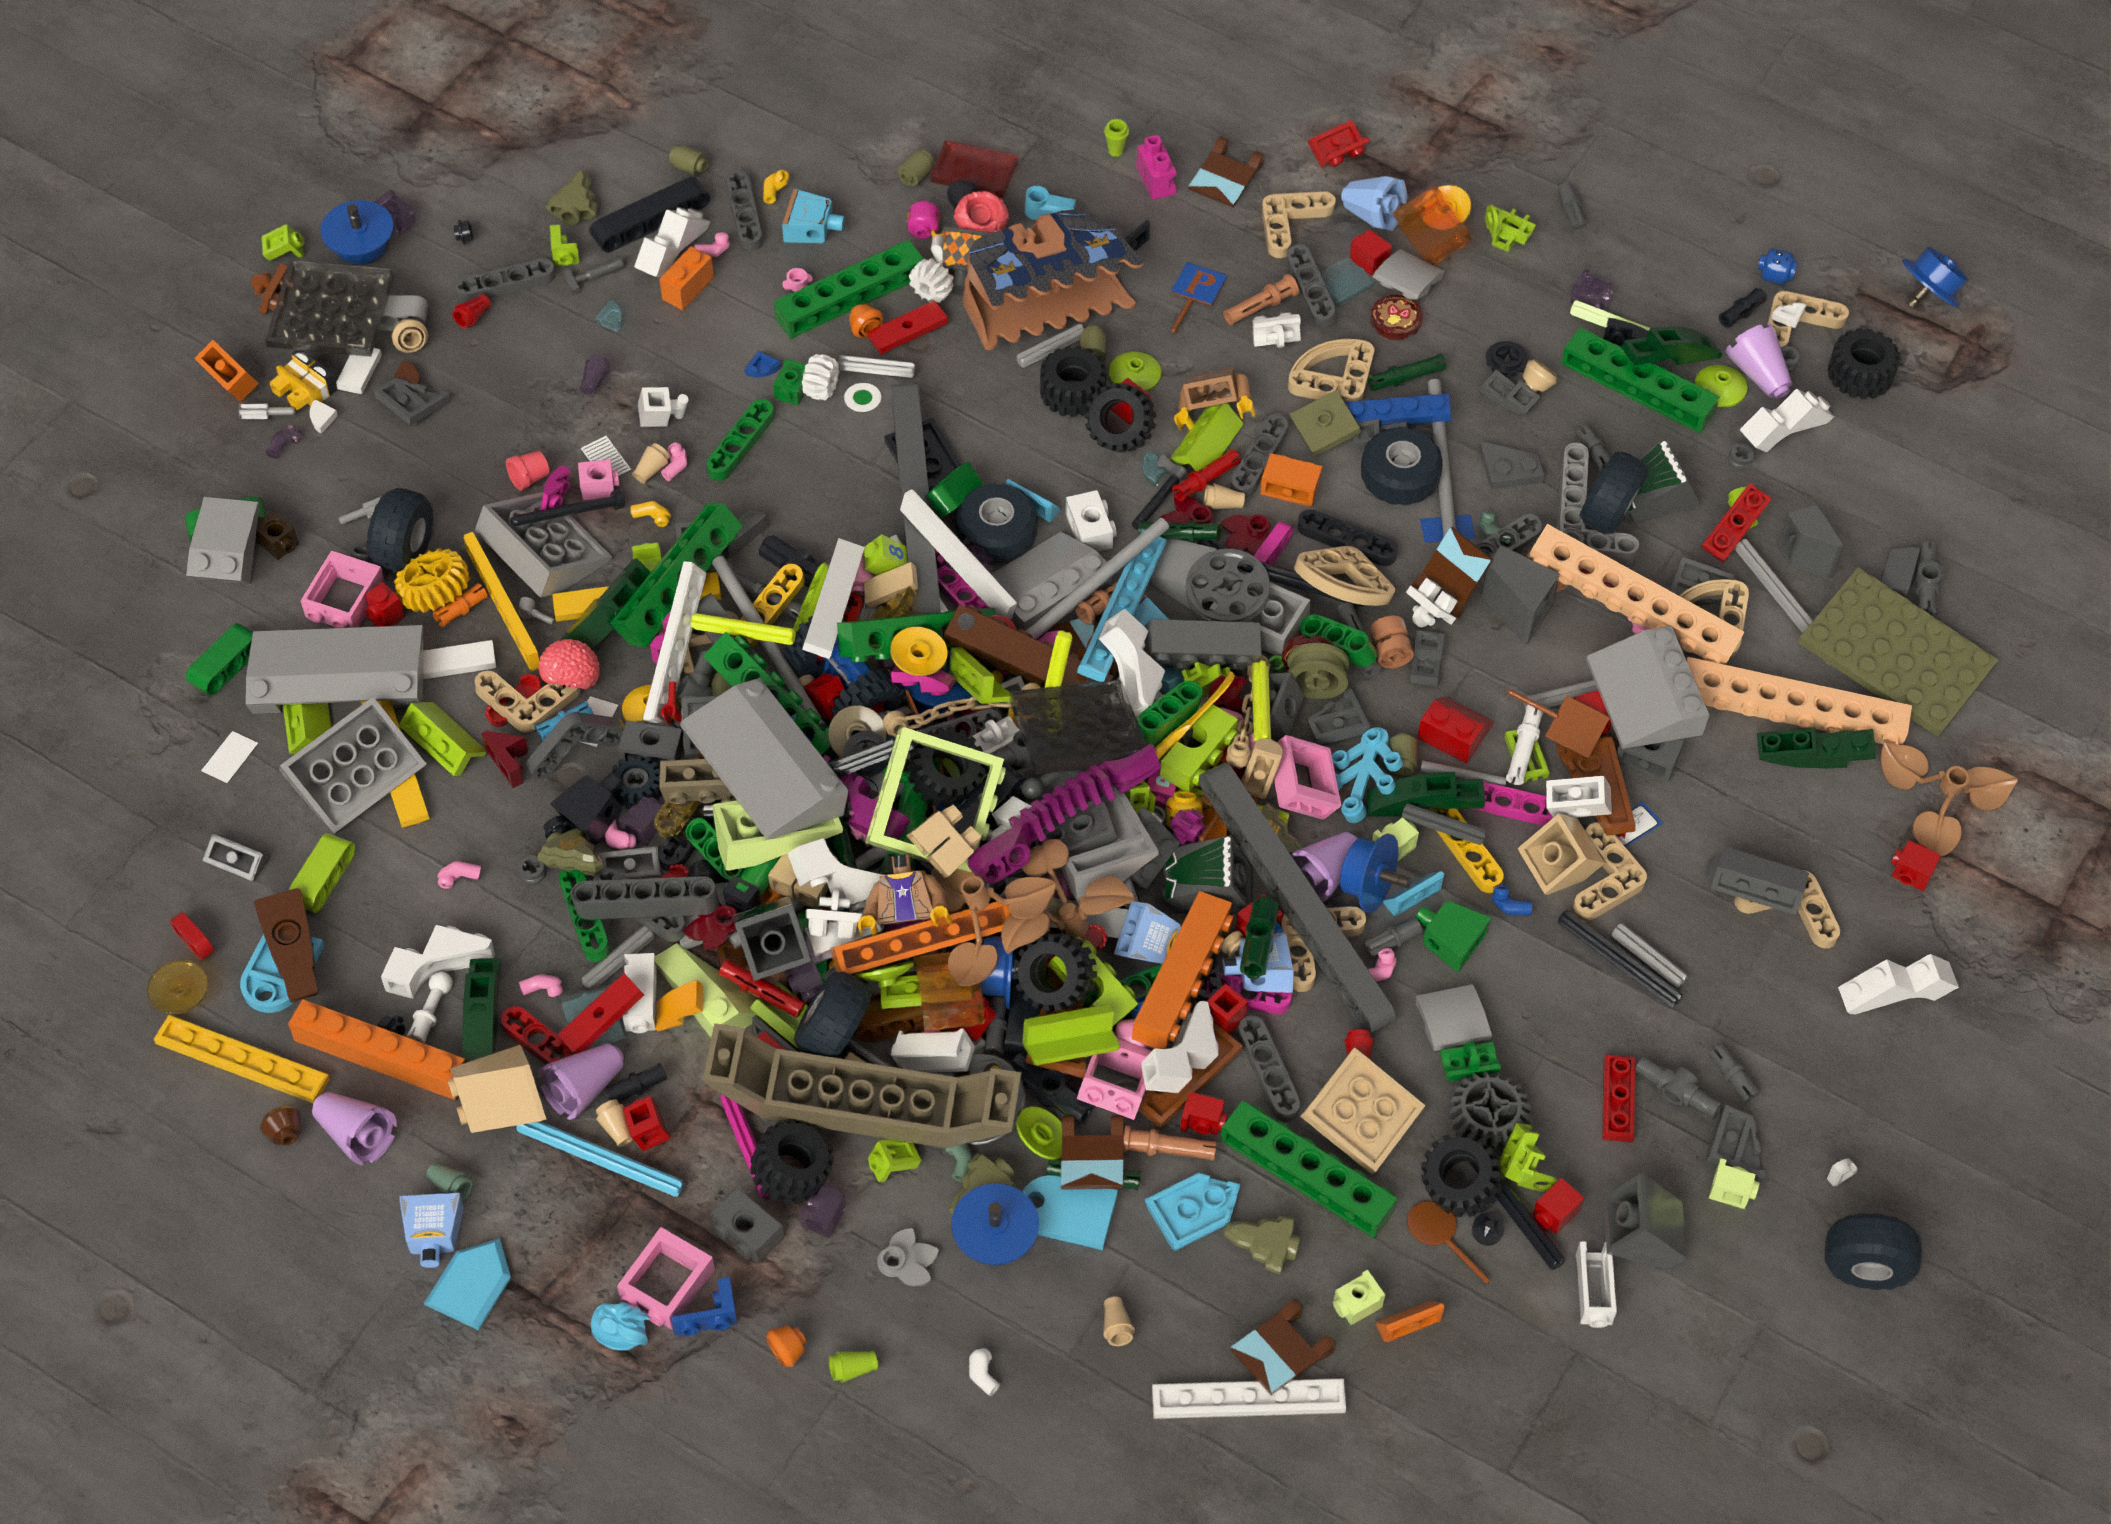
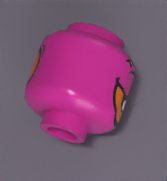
M926 200L912 204L907 215L906 226L908 232L919 239L932 237V230H935V234H937L941 217L939 208Z

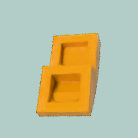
M695 980L679 986L661 997L656 1002L655 1030L659 1032L684 1024V1017L703 1012V985Z

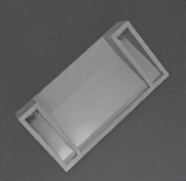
M423 625L253 631L246 675V706L253 714L281 713V705L364 702L372 697L376 701H390L394 708H408L411 703L423 702Z
M760 678L733 686L681 721L680 726L767 840L844 815L849 790Z
M1040 764L1016 770L1027 779L1032 777L1040 778L1048 772ZM1056 780L1044 788V794H1052L1055 792L1053 788L1059 785L1063 787L1064 784ZM1113 785L1111 787L1116 798L1112 801H1109L1105 796L1104 798L1119 839L1094 850L1069 857L1068 862L1059 868L1077 903H1079L1080 897L1086 896L1085 889L1093 881L1106 876H1114L1123 882L1159 855L1157 847L1126 795L1119 792ZM1022 792L1018 796L1020 800L1029 805L1034 802L1026 799ZM1088 824L1080 826L1079 830L1086 828ZM1057 836L1053 839L1059 840L1061 836Z

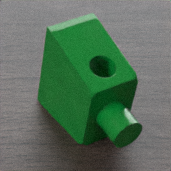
M1446 901L1438 913L1423 905L1415 917L1420 924L1426 927L1423 938L1424 946L1458 973L1487 935L1491 921L1490 917L1451 901Z

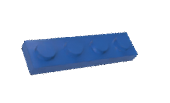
M1449 394L1344 402L1356 422L1379 419L1381 426L1401 422L1420 424L1451 421Z

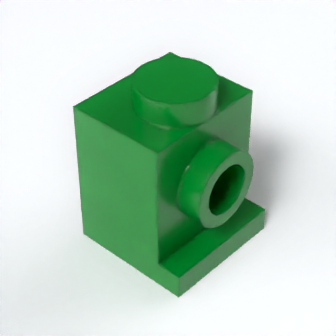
M785 359L784 366L773 383L774 398L784 403L799 405L805 395L801 383L805 364Z

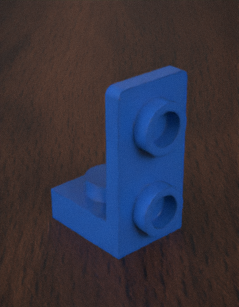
M730 1277L717 1279L719 1291H713L715 1309L673 1316L671 1318L675 1335L692 1336L699 1331L708 1329L721 1331L737 1324Z

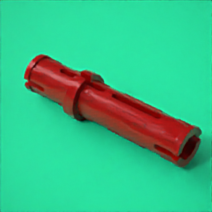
M1230 449L1227 453L1199 471L1189 473L1187 479L1173 486L1172 492L1180 490L1174 494V497L1179 501H1184L1196 491H1203L1207 484L1240 464L1241 458L1233 460L1240 456L1238 452Z
M729 958L725 960L719 970V976H723L740 986L741 991L753 993L792 1015L794 1018H798L805 1007V1001L796 998L763 978L754 981L751 971L732 962Z

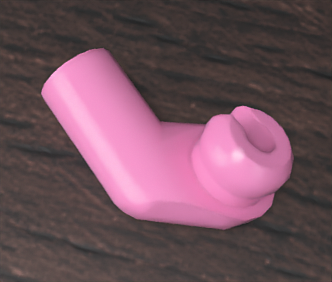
M724 232L717 233L715 236L716 241L711 245H695V249L712 258L718 257L729 248V235Z
M677 442L669 445L670 464L661 471L662 476L667 481H671L687 466L686 450Z
M454 861L439 871L438 884L444 889H449L453 886L454 881L461 876L478 880L481 866Z
M1390 948L1380 950L1375 967L1368 969L1376 982L1389 979L1392 976L1396 966V958L1394 957V951Z
M538 974L518 982L523 996L541 989H547L548 995L554 997L562 994L564 990L559 977L546 974Z

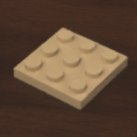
M1354 1047L1300 1117L1373 1175L1426 1105Z

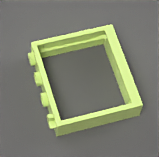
M902 727L897 732L865 843L902 855L909 854V857L930 863L926 857L933 851L923 855L913 844L884 836L912 741L990 766L973 828L981 836L979 842L972 848L975 851L978 849L980 841H984L988 834L989 824L986 823L988 813L994 811L998 796L994 795L996 785L1002 783L1006 768L1002 767L1004 759ZM969 857L957 868L958 870L972 872L968 867Z

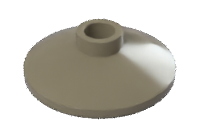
M856 705L842 709L834 716L828 730L830 746L840 758L844 757L845 745L854 731L875 732L886 740L883 720L875 711L865 706Z

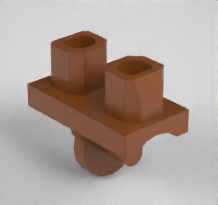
M280 263L272 280L270 279L271 274L269 272H264L263 275L255 274L252 277L251 285L255 288L254 294L260 296L261 293H264L259 312L266 315L268 309L283 313L289 298L279 294L278 291L281 290L292 295L298 283L297 278L286 273L287 265Z

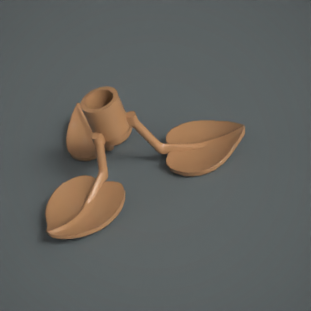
M1885 742L1881 750L1880 763L1882 772L1886 780L1894 787L1910 790L1916 781L1924 784L1938 779L1941 780L1940 788L1947 796L1939 815L1932 811H1926L1917 816L1913 823V835L1917 843L1941 854L1940 857L1949 854L1957 846L1961 838L1962 832L1959 821L1953 817H1944L1954 796L1959 795L1963 790L1964 793H1969L1970 801L1974 806L1982 810L1992 811L2000 808L2007 801L2018 781L2016 777L1998 769L1974 767L1966 771L1960 766H1953L1946 773L1940 771L1939 774L1922 778L1928 772L1929 765L1926 756L1921 751L1911 746L1897 745Z
M1045 840L1040 845L1030 849V858L1022 869L1030 877H1039L1048 872L1051 880L1056 882V890L1063 903L1059 909L1058 919L1046 910L1039 916L1026 920L1015 918L1010 914L1005 920L1001 931L1003 947L1006 953L1009 954L1016 948L1039 939L1049 929L1050 921L1057 925L1059 930L1064 929L1066 934L1073 935V939L1078 936L1081 937L1089 929L1086 921L1087 915L1101 914L1135 901V897L1122 880L1114 876H1106L1093 881L1086 887V896L1079 898V906L1068 903L1053 869L1060 868L1068 862L1069 850L1060 840Z
M935 868L932 869L931 875L945 890L948 913L960 911L966 903L972 914L976 945L970 942L962 943L952 950L948 958L949 971L957 984L960 986L978 984L988 978L997 966L998 954L995 947L992 945H982L977 910L986 908L992 897L1004 906L1009 905V911L1015 918L1022 920L1035 918L1048 907L1057 888L1055 881L1041 877H1025L1014 880L1006 886L1004 893L1007 899H1004L996 894L993 888L987 889L983 880L972 872L956 869L950 876L942 878Z

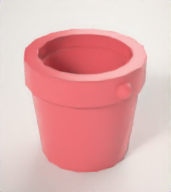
M540 451L512 456L506 460L508 475L513 485L519 491L529 488L530 485L545 478L550 473L547 460Z

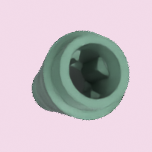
M438 1162L433 1163L427 1170V1178L443 1194L460 1193L462 1201L470 1194L473 1182L467 1173Z

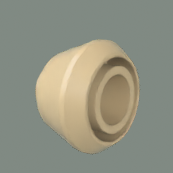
M414 319L399 321L392 333L393 344L399 351L404 353L419 351L428 340L426 327L420 321Z
M1536 359L1527 362L1523 378L1526 380L1524 384L1535 393L1538 390L1544 392L1557 383V375L1546 365Z

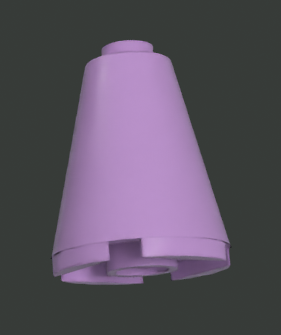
M1767 323V328H1763L1762 324L1739 335L1735 339L1737 344L1733 348L1729 344L1725 351L1728 357L1769 398L1776 397V399H1780L1790 392L1789 388L1792 386V381L1775 329L1770 323Z
M1342 832L1290 854L1322 902L1329 899L1340 884L1345 857L1351 845L1358 839L1351 833Z
M606 1043L548 1063L541 1067L537 1074L538 1079L543 1077L544 1085L540 1087L548 1103L559 1115L565 1112L569 1115L566 1119H574L587 1108L623 1068L624 1056L617 1046Z
M326 1092L320 1095L313 1103V1117L346 1156L358 1165H364L362 1162L365 1161L371 1163L377 1161L392 1144L394 1136L391 1134L393 1125L397 1127V1121L394 1114L388 1109L333 1092Z

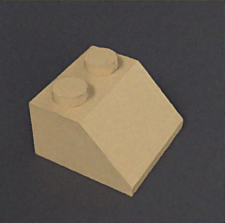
M1560 813L1517 848L1546 895L1586 880L1605 864L1579 820Z

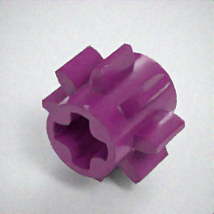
M1188 809L1187 812L1180 810L1175 815L1170 828L1175 832L1173 836L1180 844L1197 843L1199 841V837L1206 829V825L1201 821L1204 815L1195 809L1191 811Z

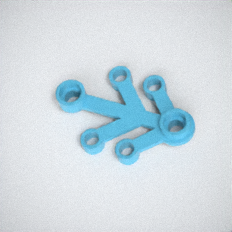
M1375 727L1367 730L1362 735L1359 744L1347 752L1338 750L1332 754L1333 765L1338 770L1345 769L1352 760L1364 754L1363 759L1339 775L1335 773L1338 790L1356 777L1351 796L1344 800L1341 811L1349 823H1358L1367 814L1362 799L1370 775L1375 780L1382 794H1390L1396 787L1392 776L1385 775L1374 762L1376 755L1380 754L1389 771H1397L1403 766L1400 754L1392 752L1388 747L1389 735L1383 728Z

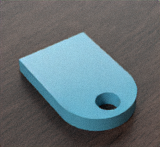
M263 934L241 976L240 988L245 1001L250 1007L260 1012L273 1013L288 1008L294 1002H290L284 979H281ZM311 937L316 964L325 945L322 939ZM269 991L273 993L272 997L266 1001H259L257 999L262 992Z
M1052 1175L1036 1178L1024 1188L1022 1192L1029 1198L1039 1197L1044 1201L1040 1208H1036L1039 1217L1038 1235L1099 1250L1104 1249L1118 1190H1061V1177Z

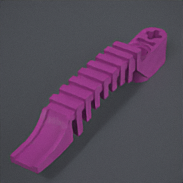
M1149 744L1123 759L1103 761L1098 766L1094 764L1089 767L1090 771L1078 773V778L1066 780V785L1063 787L1059 785L1053 788L1055 792L1044 794L1040 802L1036 800L1031 803L1032 807L1029 809L1025 807L1020 810L1021 816L1019 819L1016 816L1009 818L1011 829L976 849L969 856V869L988 884L997 883L1027 864L1030 858L1031 842L1036 839L1042 842L1046 839L1042 828L1049 833L1056 830L1052 823L1053 820L1060 825L1065 822L1064 813L1070 817L1077 814L1074 809L1075 806H1078L1082 811L1088 809L1087 799L1095 805L1102 803L1099 792L1109 801H1112L1116 796L1111 785L1119 792L1124 793L1159 770L1161 765L1154 746Z
M822 756L826 763L833 761L828 756ZM852 772L839 777L849 790L846 804L850 799L854 813L849 820V824L859 832L867 835L877 801L866 797L871 787L863 777L857 776ZM891 808L884 836L900 840L910 824V820L902 813Z

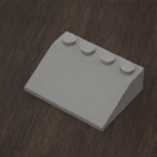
M543 492L483 505L475 532L540 598L565 591L612 559V556L571 515L520 526L511 525L510 518L514 515L540 510Z
M1060 531L991 575L1017 602L1011 620L1017 630L1026 631L1107 562L1095 549ZM1112 577L1096 590H1105L1110 587ZM1090 594V595H1089L1086 599H1084L1083 601L1085 602L1086 600H1088L1089 598H1091V597H1092V594Z
M1672 626L1644 630L1586 657V662L1622 749L1703 735L1709 713Z
M372 697L281 764L279 771L314 813L335 834L427 764L376 699Z

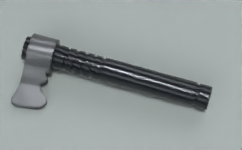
M1161 454L1156 466L1157 468H1165L1166 472L1169 473V478L1132 522V526L1136 530H1138L1141 521H1148L1172 492L1173 486L1182 482L1188 475L1187 469L1184 466L1174 464L1165 454Z

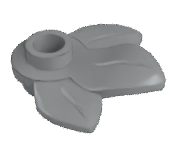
M913 1228L904 1229L895 1233L891 1238L889 1247L880 1252L877 1259L878 1269L887 1277H898L905 1285H926L931 1281V1277L926 1269L934 1263L939 1250L929 1244L916 1243ZM890 1260H896L899 1264L897 1266H889L887 1263Z

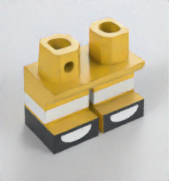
M300 348L291 354L292 360L287 365L276 367L278 376L270 382L273 393L279 397L287 391H291L287 395V399L290 405L297 411L306 404L311 406L314 400L323 402L338 391L334 374Z

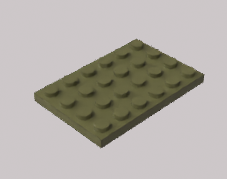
M1859 567L1803 632L1797 642L1880 699L1912 705L1910 719L1937 737L1942 734L1998 662L1997 658Z

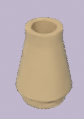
M653 443L651 447L647 446L636 469L632 473L633 477L645 484L649 478L668 464L669 453L656 443Z
M1215 483L1213 486L1207 485L1204 493V506L1210 507V510L1242 509L1245 494L1244 492H1238Z
M614 1099L596 1109V1114L598 1115L596 1120L613 1138L617 1146L623 1147L632 1142L633 1139L623 1112L624 1105L619 1104L618 1100Z
M1110 1297L1104 1301L1103 1335L1110 1345L1123 1346L1132 1341L1135 1329L1123 1306L1122 1299L1120 1297Z

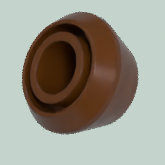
M290 1106L277 1107L263 1117L260 1130L273 1143L283 1146L290 1145L298 1139L301 1133V1114L298 1109Z

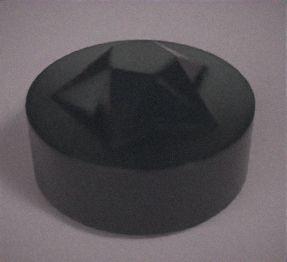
M1483 1213L1475 1218L1472 1226V1235L1478 1243L1486 1246L1495 1245L1503 1236L1504 1224L1497 1215Z

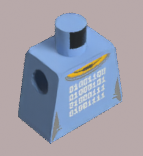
M1132 901L1114 954L1163 964L1181 925L1150 904Z
M1285 932L1274 934L1273 950L1269 956L1266 975L1260 976L1259 979L1248 978L1240 972L1245 940L1239 943V957L1223 958L1224 976L1241 975L1243 987L1247 991L1293 992V966Z
M460 1193L400 1196L405 1238L410 1253L421 1254L420 1265L423 1267L434 1268L439 1266L440 1253L453 1252L456 1248L464 1212Z

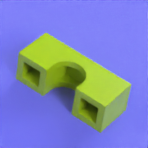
M1212 704L1193 724L1192 738L1203 745L1190 748L1177 741L1161 760L1160 777L1183 791L1189 792L1195 785L1200 786L1199 775L1208 771L1211 766L1215 767L1219 763L1225 748L1233 743L1234 737L1239 734L1237 731L1238 719Z
M1085 939L1082 947H1089L1092 951L1089 954V958H1095L1097 965H1092V970L1097 971V978L1091 980L1096 984L1099 992L1098 999L1089 1008L1110 1004L1114 1010V1027L1138 1005L1135 1001L1136 995L1130 987L1121 985L1115 978L1117 976L1115 970L1107 962L1102 963L1095 955L1097 953L1095 947ZM1055 956L1048 965L1065 983L1066 967L1063 961L1058 956Z

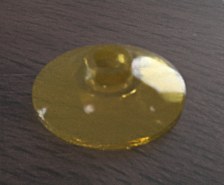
M176 960L162 965L152 974L147 985V994L152 1005L159 1011L168 1014L185 1013L202 1002L208 990V979L204 970L196 963ZM184 990L182 993L176 994L177 991Z

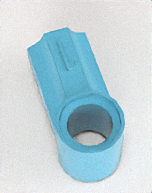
M1032 186L1026 191L1024 213L1028 218L1037 220L1041 215L1052 214L1061 210H1075L1076 200L1051 195L1044 187Z

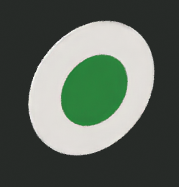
M858 383L847 389L844 400L850 409L858 412H867L879 405L881 393L874 385Z

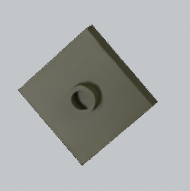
M1337 390L1289 414L1313 457L1361 433L1360 427Z

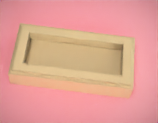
M909 562L864 582L865 604L872 608L917 590L916 566Z

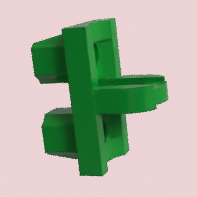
M1475 1041L1464 1042L1462 1047L1440 1050L1446 1080L1449 1082L1460 1081L1461 1078L1471 1077L1474 1073L1482 1077L1486 1071L1489 1076L1492 1073L1500 1072L1501 1067L1496 1057L1493 1042L1475 1044ZM1465 1058H1469L1468 1067H1466Z

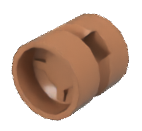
M1386 616L1378 619L1370 626V634L1377 651V659L1380 666L1390 669L1398 668L1412 660L1414 652L1403 618L1399 616Z

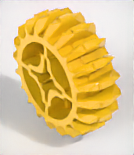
M438 548L435 552L428 550L426 554L421 555L419 553V557L410 559V563L406 564L405 568L397 573V578L394 581L396 594L403 605L414 612L421 610L423 613H426L429 609L436 611L438 607H445V604L448 602H454V598L461 596L462 590L468 587L467 582L470 580L468 567L456 551L452 552L450 549L443 551L441 548Z

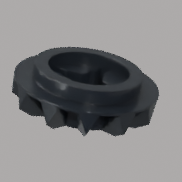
M1510 341L1497 342L1490 346L1486 353V365L1491 366L1492 373L1497 369L1503 375L1510 374L1514 377L1517 372H1523L1528 362V355L1525 349L1519 344ZM1507 354H1509L1510 361L1506 364L1503 361Z
M871 731L856 733L847 741L844 748V757L863 750L864 744L868 748L886 740L881 735ZM890 758L854 772L859 776L873 777L883 772Z

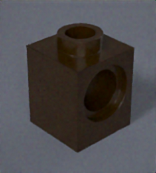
M274 510L257 521V543L277 560L292 552L299 545L294 527Z

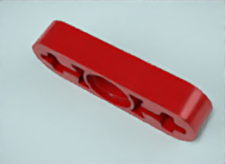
M512 1006L503 1011L501 1024L504 1032L545 1065L561 1059L560 1057L553 1058L552 1051L548 1049L550 1045L557 1054L563 1052V1058L572 1055V1051L557 1034L522 1007ZM520 1018L521 1025L525 1028L522 1032V1028L517 1023L510 1025L509 1020H518ZM534 1033L545 1035L544 1041L539 1044H532L528 1039Z

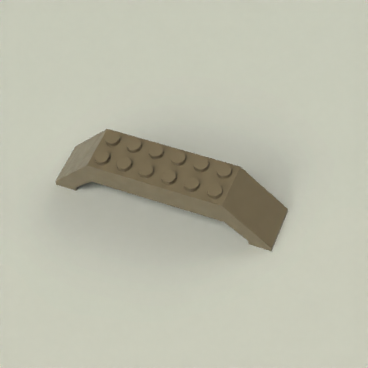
M714 1023L703 1083L763 1119L783 1120L786 1123L788 1119H795L796 1123L800 1124L801 1121L808 1122L807 1126L811 1127L816 1126L817 1128L949 1148L1012 1132L1021 1072L990 1067V1071L957 1078L777 1049L745 1032V1028Z

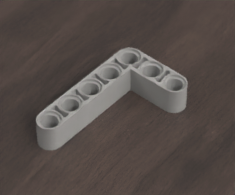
M1570 443L1565 448L1561 464L1557 529L1623 566L1631 568L1634 565L1639 547L1636 537L1627 533L1614 532V534H1603L1596 530L1585 529V523H1583L1579 514L1587 495L1589 452L1587 447L1581 443Z

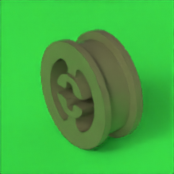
M1308 643L1294 648L1289 653L1287 659L1289 670L1287 673L1291 672L1304 693V697L1328 699L1342 694L1347 689L1349 658L1341 649L1324 643Z

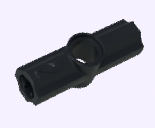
M768 535L758 549L761 557L779 569L787 564L798 565L805 577L804 585L808 588L810 587L820 565L815 562L814 557L806 549L800 547L794 549L775 535ZM789 574L786 576L788 581L797 580L795 574L793 576Z
M1025 1052L1019 1053L1013 1059L1011 1066L1016 1072H1021L1020 1078L1023 1085L1038 1095L1042 1105L1054 1107L1065 1116H1074V1122L1078 1125L1084 1123L1090 1117L1095 1105L1078 1100L1079 1090L1067 1083L1061 1072L1025 1063L1027 1053ZM1048 1086L1057 1087V1089L1053 1091L1047 1090L1045 1088Z

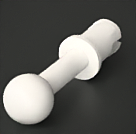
M440 971L430 977V994L423 1009L414 1012V1022L406 1036L407 1038L425 1044L431 1027H434L437 1023V1019L433 1014L441 996L448 993L453 986L452 978L448 973Z

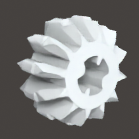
M932 258L929 260L923 259L911 271L909 275L911 282L909 285L915 288L914 293L921 295L922 300L926 298L929 302L935 300V302L940 303L952 291L954 286L952 280L954 277L948 274L949 269L944 268L941 262L936 263Z
M824 354L811 356L808 364L805 365L804 376L801 382L803 393L817 400H827L830 398L833 390L836 389V383L839 381L838 375L840 371L838 369V362Z

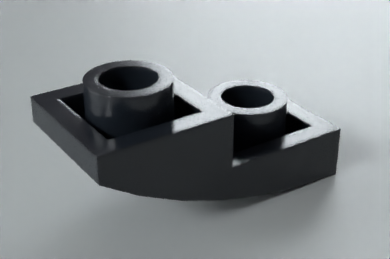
M1608 317L1604 339L1616 345H1623L1624 340L1647 337L1649 331L1635 324Z

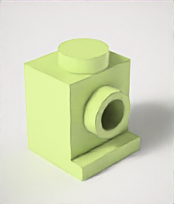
M1403 817L1395 824L1389 823L1382 832L1376 830L1373 833L1372 841L1375 842L1381 836L1388 833L1396 837L1399 849L1398 861L1416 848L1419 834L1415 825Z
M1720 1159L1715 1171L1709 1199L1745 1209L1749 1198L1755 1200L1760 1182L1754 1181L1756 1174L1749 1173L1741 1167L1726 1166L1727 1160Z
M1366 1270L1362 1272L1360 1277L1335 1291L1333 1305L1341 1318L1346 1317L1350 1325H1353L1381 1309L1385 1294L1370 1272ZM1359 1294L1361 1298H1355L1354 1296Z

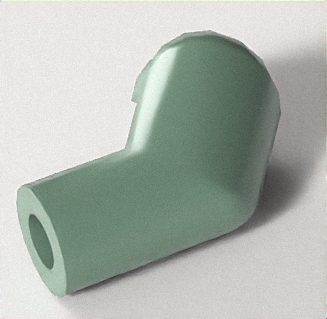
M1484 511L1479 519V526L1486 537L1501 529L1497 526L1495 522L1496 514L1492 511ZM1504 535L1499 538V542L1510 544L1512 537Z
M967 1143L945 1148V1151L949 1155H954L957 1160L952 1178L959 1182H962V1177L969 1170L967 1163L973 1158Z

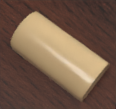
M1259 739L1255 742L1241 780L1250 795L1266 799L1283 753L1282 747L1273 740Z

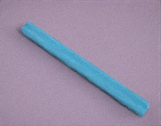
M541 1121L516 1125L517 1131L674 1197L679 1196L683 1189L682 1179Z

